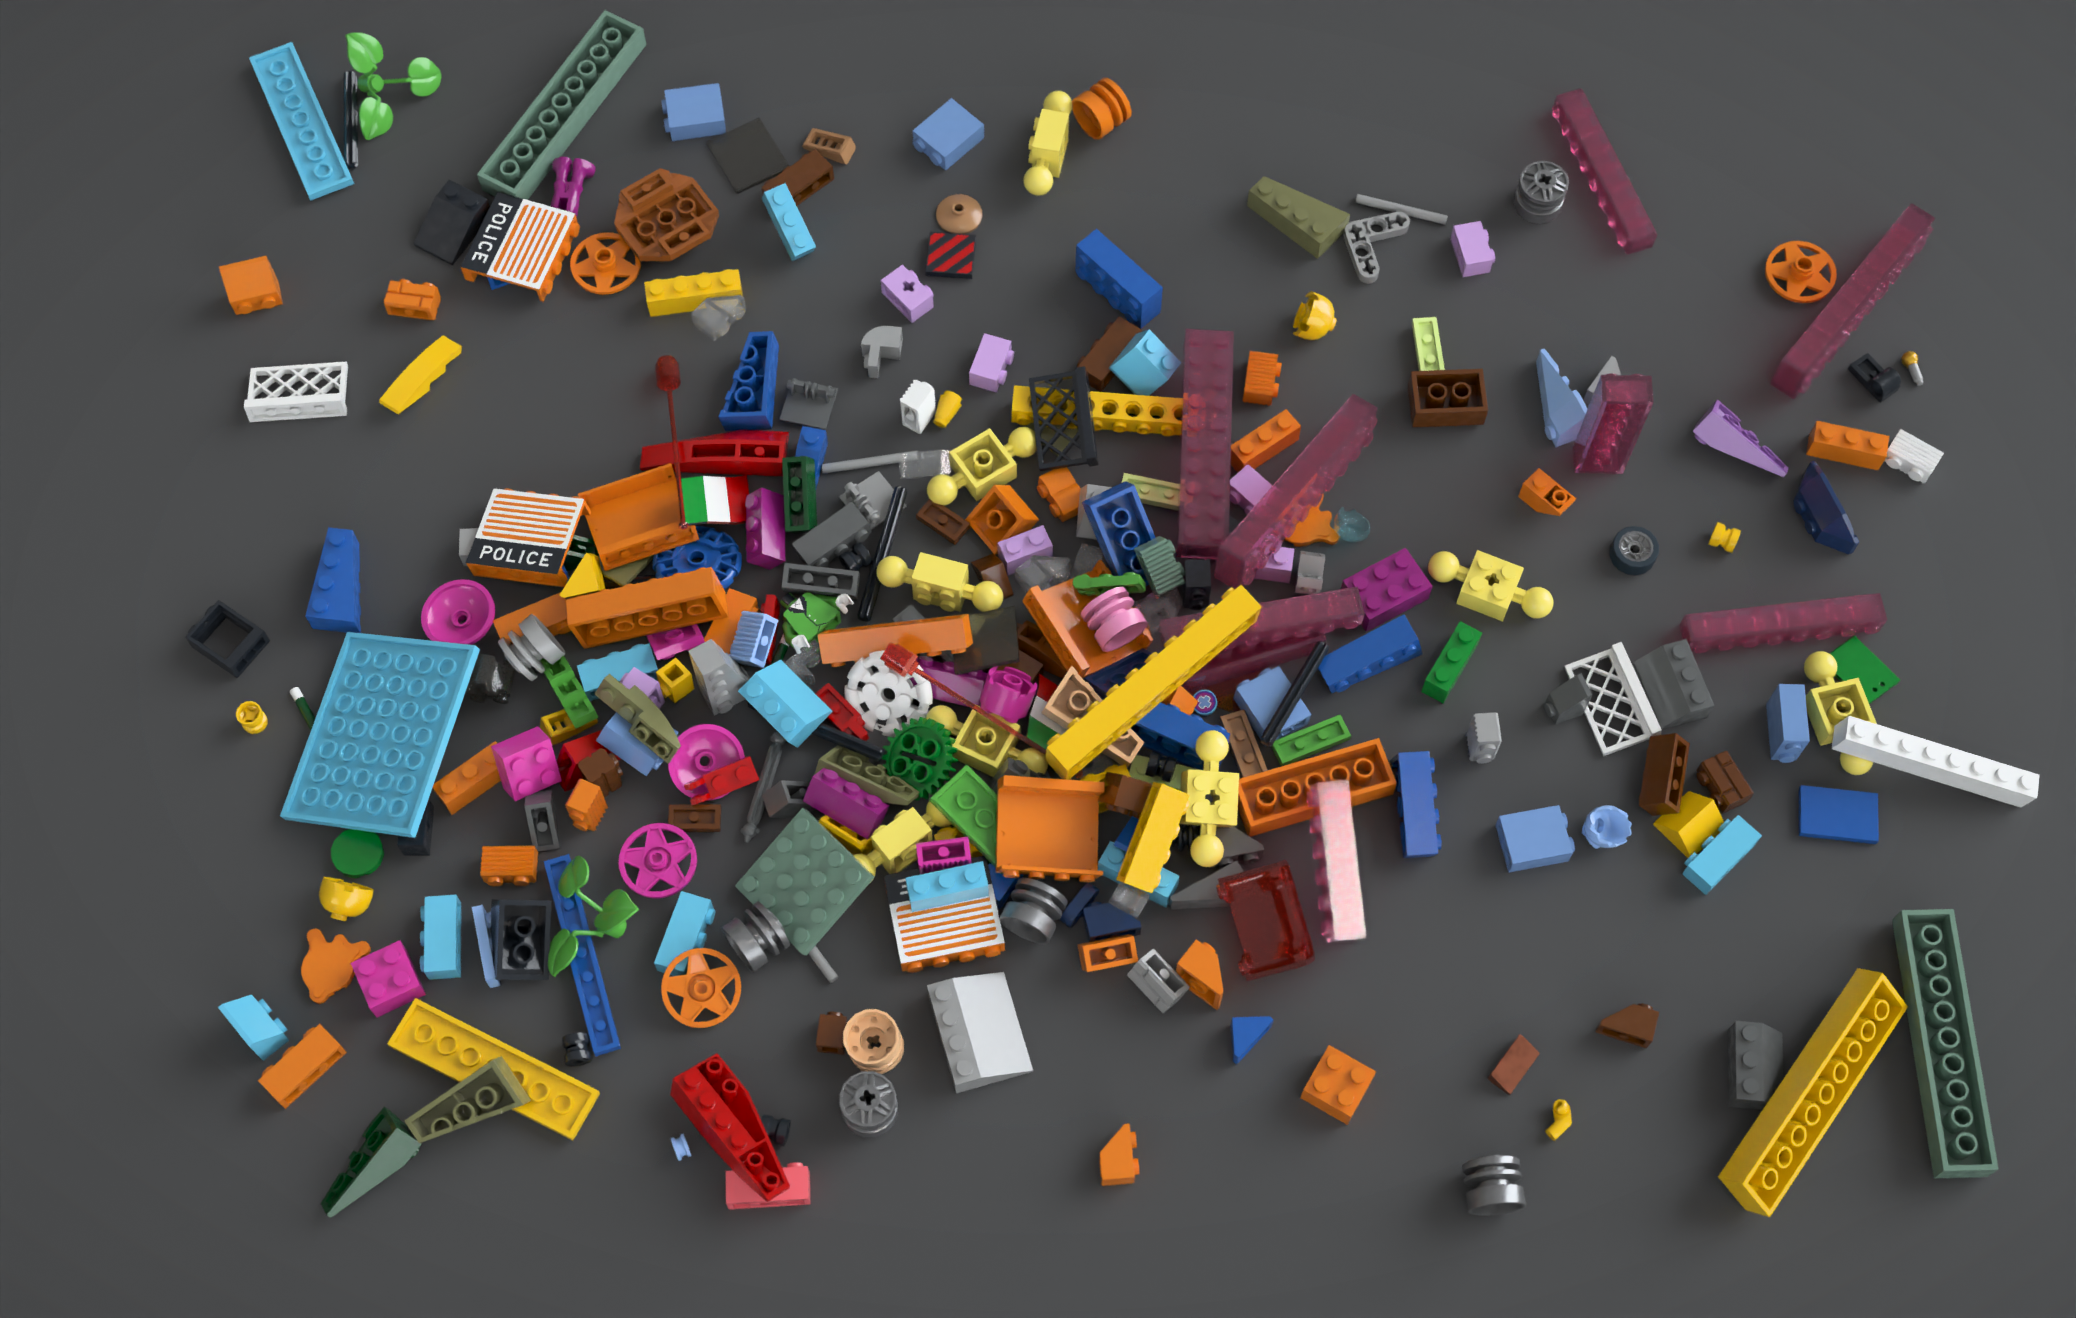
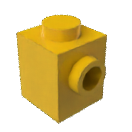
M674 658L656 671L657 680L664 698L669 697L676 703L694 690L692 674L677 658Z

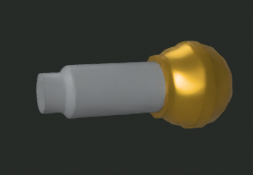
M1913 351L1905 352L1901 357L1902 364L1909 369L1917 386L1924 384L1922 374L1917 365L1918 355Z

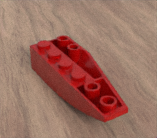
M736 430L642 447L640 471H648L671 463L674 472L783 476L782 458L787 457L789 432Z
M718 1053L673 1078L671 1097L715 1152L750 1188L766 1202L790 1188V1184L749 1092Z

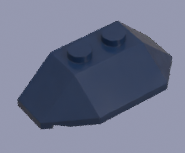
M1811 461L1802 476L1794 497V508L1803 518L1806 531L1812 535L1815 542L1848 555L1852 554L1858 546L1859 540L1854 534L1851 522L1824 472L1817 466L1815 461Z

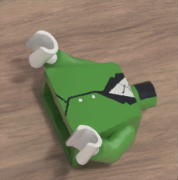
M806 592L797 599L791 593H787L780 601V604L787 609L783 613L784 623L782 625L785 642L795 648L797 654L801 653L800 648L802 647L809 653L819 643V633L824 630L835 629L841 623L840 611L838 610L846 614L848 612L846 606L849 604L853 605L854 602L847 594L831 597L820 594L813 595L810 592Z

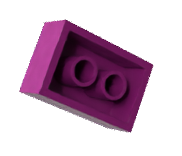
M1404 548L1344 579L1340 595L1367 632L1428 600L1433 586L1408 550Z

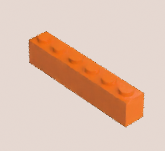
M969 614L824 630L818 634L822 664L831 663V667L844 666L847 661H855L856 663L860 658H867L870 653L881 650L895 651L897 655L903 656L905 654L910 658L918 657L917 654L927 653V656H937L946 650H951V654L966 652V648L973 644Z

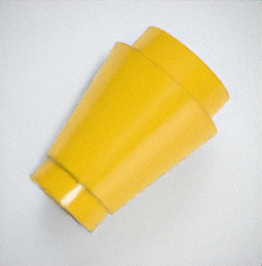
M945 391L944 394L940 395L933 423L941 428H946L947 424H949L962 406V398L951 391Z

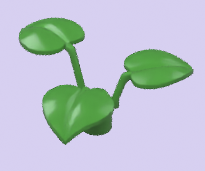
M348 33L345 35L348 60L355 71L364 73L358 79V87L362 92L367 93L368 96H372L365 98L359 108L362 134L365 140H370L387 132L393 122L391 108L386 103H380V97L375 94L382 90L384 84L410 82L413 94L428 96L439 87L441 73L431 60L418 57L413 59L408 65L407 72L410 78L383 80L379 75L372 74L377 70L376 63L383 59V49L380 43L374 37L364 33Z
M576 856L566 866L560 876L558 890L560 895L565 898H569L576 893L577 896L599 912L594 921L597 931L573 930L570 933L569 930L562 929L554 936L550 943L548 968L553 977H556L560 971L565 969L576 956L578 951V939L576 936L597 935L603 937L604 934H607L616 939L620 938L626 930V920L639 910L629 895L621 889H616L608 895L603 903V909L585 896L580 888L588 881L589 866L581 856Z

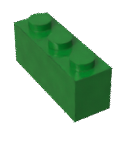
M1460 621L1427 676L1421 692L1444 704L1478 646L1482 632Z

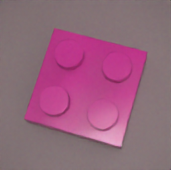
M697 624L646 635L657 661L660 659H670L676 653L684 650L689 651L705 642Z

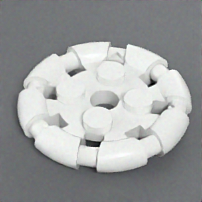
M881 650L870 653L867 658H860L852 666L847 676L849 681L848 685H845L844 695L845 699L861 714L865 725L862 727L872 732L874 729L882 731L884 736L895 737L894 729L902 730L900 717L904 714L907 718L905 723L909 725L911 718L919 720L920 717L926 718L929 705L933 701L932 687L929 679H926L922 673V667L915 660L905 654L903 656L897 655L895 651ZM892 664L899 666V672L891 670ZM873 665L878 668V671L875 673L871 669ZM914 677L917 684L913 686L909 678ZM859 681L866 683L863 688L858 687ZM884 688L892 689L895 693V699H887L883 693ZM913 698L920 702L919 706L912 704ZM863 702H865L867 707L869 708V710H867L866 712H864L862 707L860 706V704ZM878 719H887L885 726L878 724L876 722Z

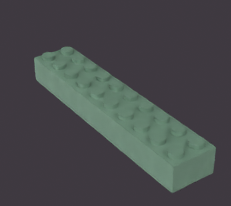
M604 10L478 172L477 177L482 191L494 197L497 192L525 200L530 198L552 169L553 160L562 156L646 46L643 28Z
M1954 909L1901 910L1892 920L1905 1003L1908 1006L1907 1016L1934 1178L1989 1177L1998 1170Z

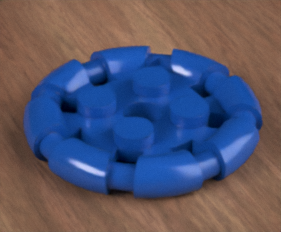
M695 526L699 540L653 556L652 565L653 570L657 572L655 575L657 579L672 576L675 573L695 571L702 567H712L724 590L733 583V578L739 575L742 566V554L738 552L739 546L735 540L725 532H717L715 528L708 526ZM698 557L703 559L701 562L698 563L691 561L692 559H697Z

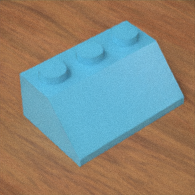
M782 660L756 672L738 690L790 744L797 748L833 712Z

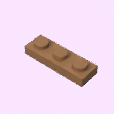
M1245 710L1220 716L1222 727L1228 733H1231L1229 746L1241 778L1268 771Z

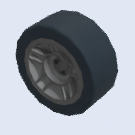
M1626 527L1616 534L1610 546L1609 556L1612 564L1619 571L1628 575L1644 574L1652 568L1659 555V543L1657 538L1643 527Z

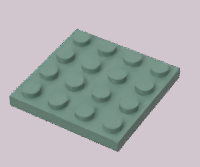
M802 808L735 887L752 904L759 901L767 910L771 911L783 926L788 940L802 955L807 956L875 876L810 812Z

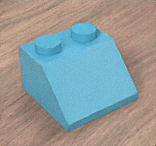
M1150 330L1135 334L1109 369L1135 395L1149 396L1172 376L1181 362Z
M249 995L224 1003L218 1007L248 1046L263 1061L289 1041L284 1034L288 1029L279 1018L273 1021L269 1016L272 1010L263 999L257 1001L253 995Z

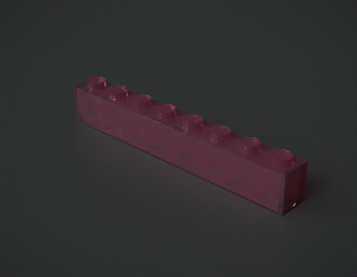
M1582 88L1557 95L1554 106H1552L1553 116L1555 119H1558L1564 137L1568 138L1571 151L1580 162L1581 171L1587 175L1589 186L1593 192L1595 191L1599 206L1608 217L1609 226L1612 229L1614 228L1619 245L1624 248L1627 255L1653 247L1657 232Z
M1358 587L1259 603L1262 608L1256 623L1224 650L1232 649L1236 645L1241 644L1256 645L1265 640L1280 641L1289 636L1304 637L1318 631L1328 633L1336 628H1355L1362 624L1365 614ZM1198 613L1160 620L1159 633L1163 649H1165L1164 644L1175 635L1178 638L1185 632L1183 628L1190 621L1195 619L1197 622L1204 615Z
M1876 593L1686 614L1680 623L1682 638L1683 640L1687 639L1691 651L1704 653L1709 649L1717 648L1719 650H1729L1735 646L1750 648L1762 643L1776 645L1782 641L1802 642L1807 638L1816 637L1822 640L1834 635L1848 637L1861 632L1874 634L1882 629L1887 621V616L1881 595Z

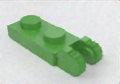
M1134 572L1124 573L1123 576L1101 574L1095 578L1082 574V576L1074 577L1072 582L1078 593L1084 596H1099L1108 590L1122 586L1127 589L1128 593H1143L1146 591L1145 581L1140 574Z

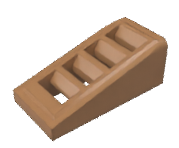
M812 128L802 145L806 150L813 151L816 149L822 156L842 164H848L856 149L851 137ZM818 137H819L820 140H819L818 144H815V142L817 141V139H818Z

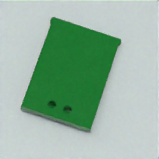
M1855 635L1829 653L1837 662L1835 676L1841 682L1859 678L1869 704L1900 682V679Z

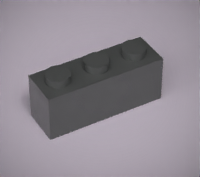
M850 502L793 542L792 546L804 565L827 567L829 562L844 552H848L850 547L865 541L872 531L868 521L853 502Z
M785 563L782 589L784 593L803 595L806 592H810L813 595L820 594L831 597L847 594L852 601H858L861 577L859 571Z

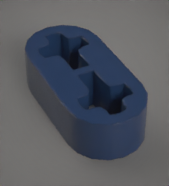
M1087 882L1065 909L1060 921L1072 928L1082 917L1083 908L1093 903L1100 889Z

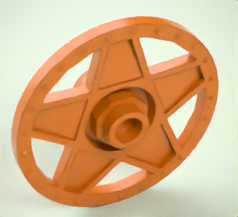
M608 232L595 234L583 240L572 254L570 267L573 278L580 287L594 294L608 295L626 289L635 281L641 269V261L636 255L635 265L625 260L624 258L630 247L620 234ZM612 239L618 241L606 247L598 240ZM586 247L589 258L576 264L579 254ZM595 276L597 287L585 283L580 277ZM615 277L628 278L621 284L611 287Z
M1790 241L1779 245L1770 253L1765 265V275L1771 288L1781 297L1798 303H1811L1824 298L1832 290L1837 276L1835 264L1827 252L1817 245L1804 241ZM1800 248L1809 249L1817 254L1805 256ZM1784 250L1785 261L1772 263L1774 257ZM1826 265H1828L1830 271V282L1819 273ZM1773 277L1786 281V291L1776 283ZM1805 288L1819 292L1813 296H1800Z
M710 948L687 950L675 957L666 968L661 983L662 999L669 1013L682 1024L695 1028L714 1026L728 1018L739 1002L741 980L738 970L733 962L719 951ZM703 954L715 956L727 965L709 969ZM688 957L687 974L670 976L675 966ZM734 978L735 993L732 1003L729 1004L721 990ZM667 991L683 997L680 1015L672 1007ZM704 1008L720 1015L709 1021H694Z

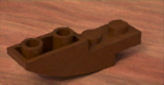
M1005 618L992 632L995 636L1044 664L1045 671L1062 679L1067 674L1066 669L1038 625L1028 620L1020 624Z

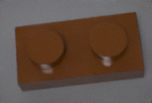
M930 499L916 514L917 520L954 545L958 543L970 528L969 522L945 506L936 504Z
M721 804L669 805L668 824L674 825L684 832H721Z

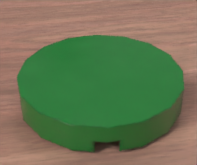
M348 829L334 840L331 848V859L336 869L344 876L351 878H361V876L373 873L381 865L384 857L383 844L375 832Z

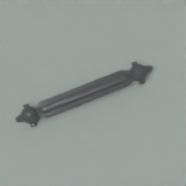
M778 731L770 736V741L773 744L768 749L747 815L748 823L741 828L745 843H749L760 831L757 825L762 818L765 808L762 794L772 786L782 754V745L787 741Z

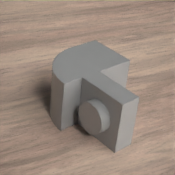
M879 326L867 332L861 342L862 356L864 357V368H868L869 378L878 379L881 358L900 360L903 342L902 327Z
M1300 551L1295 593L1320 596L1325 554Z

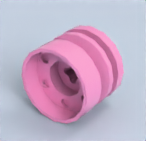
M1123 586L1113 588L1099 595L1085 606L1081 612L1082 619L1088 622L1087 627L1092 631L1097 630L1094 638L1104 652L1113 651L1128 644L1147 627V621L1141 611L1137 608L1131 609L1134 605V600L1129 597L1127 589Z

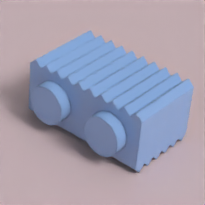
M742 611V616L737 626L738 630L734 636L735 640H733L730 648L731 654L729 655L732 660L742 665L764 668L778 620L764 613Z

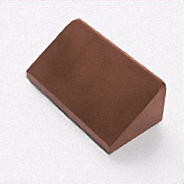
M1519 1034L1487 1080L1510 1095L1540 1053L1525 1037Z

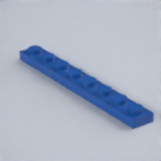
M567 854L544 861L561 930L567 929L570 933L573 930H590L582 899L576 893L569 898H565L560 895L558 890L560 876L571 862L570 855ZM578 935L576 936L578 939V951L570 964L591 1045L596 1057L619 1050L621 1045L592 936Z

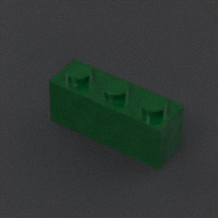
M807 456L782 458L785 531L794 534L808 533L817 526L815 459Z

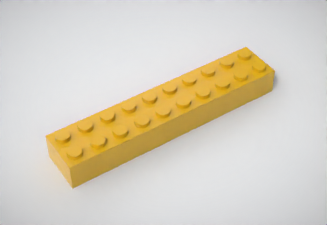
M1242 585L1236 589L1233 587L1228 589L1221 598L1223 600L1217 605L1214 603L1209 605L1202 612L1204 615L1197 622L1195 619L1190 621L1183 628L1185 631L1178 638L1175 635L1164 644L1165 649L1159 654L1156 651L1144 661L1146 665L1140 670L1137 668L1133 669L1125 677L1127 681L1121 686L1116 684L1106 693L1107 697L1103 701L1099 702L1097 700L1087 708L1086 711L1088 713L1084 717L1073 719L1067 725L1068 730L1062 735L1057 733L1047 742L1048 747L1045 760L1062 779L1070 780L1256 623L1262 606Z
M1857 968L1719 1174V1179L1745 1210L1767 1217L1772 1215L1908 1008L1883 973Z

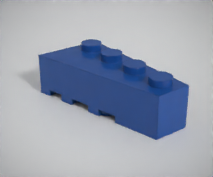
M773 331L749 332L740 357V365L738 370H735L733 384L730 391L727 392L725 406L719 414V419L725 431L772 429L779 344Z
M328 527L305 615L312 629L361 633V606L359 601L360 548L353 530Z

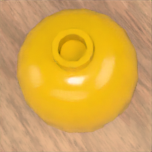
M1310 291L1305 296L1309 298L1306 304L1301 302L1296 313L1293 328L1298 327V329L1293 334L1307 340H1318L1325 336L1328 331L1331 332L1334 329L1336 318H1334V308L1329 299Z
M323 877L319 889V899L323 908L332 913L331 918L346 921L347 917H357L367 910L372 901L374 889L354 882H344L342 879Z

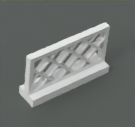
M347 362L251 368L248 398L244 400V409L249 421L262 422L346 416L345 398L348 364ZM341 370V374L334 379L328 376L332 371ZM309 372L317 373L310 381L304 378ZM285 374L293 375V377L286 382L280 379ZM267 375L270 377L262 384L257 382V376ZM323 378L329 382L321 389L315 386ZM299 380L305 384L297 391L291 387ZM274 382L281 385L274 392L267 389ZM333 387L339 390V393L326 394ZM310 388L316 392L314 395L302 396ZM286 390L292 394L289 397H278ZM261 392L268 395L266 398L255 399Z
M1622 642L1612 645L1611 649L1564 666L1569 680L1574 677L1572 670L1580 667L1589 670L1586 683L1589 689L1600 692L1596 703L1589 701L1584 714L1603 756L1650 739V736L1661 735V727ZM1609 657L1612 663L1609 673L1596 668L1599 660ZM1593 672L1607 677L1602 688L1589 683ZM1610 679L1621 683L1622 689L1619 695L1606 690ZM1603 694L1617 699L1612 710L1599 705ZM1620 701L1631 705L1632 711L1629 717L1615 712ZM1596 709L1609 714L1605 725L1594 721L1593 716ZM1613 716L1627 721L1622 732L1608 727ZM1630 723L1640 726L1643 732L1642 735L1632 737L1625 733ZM1609 732L1619 736L1617 744L1606 748L1603 741L1605 733Z

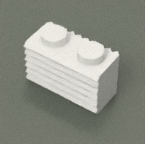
M913 380V384H910L911 387H908V391H905L903 398H900L902 424L921 434L936 413L935 390L926 382Z
M1900 429L1889 446L1887 457L1884 461L1889 467L1904 471L1911 479L1926 483L1944 453Z

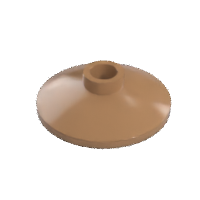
M962 194L951 195L942 200L938 205L936 219L939 226L948 233L968 234L974 231L981 223L982 209L979 203L970 196Z

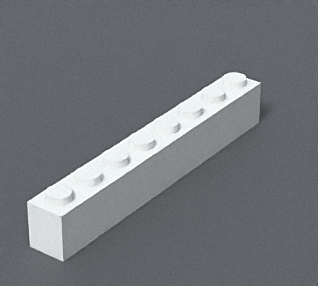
M1852 716L1846 717L1834 726L1833 750L2020 808L2037 799L2038 774Z

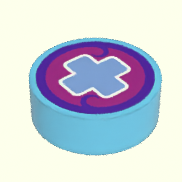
M1200 690L1194 694L1193 697L1198 701L1194 709L1197 714L1208 716L1216 710L1217 698L1213 692Z

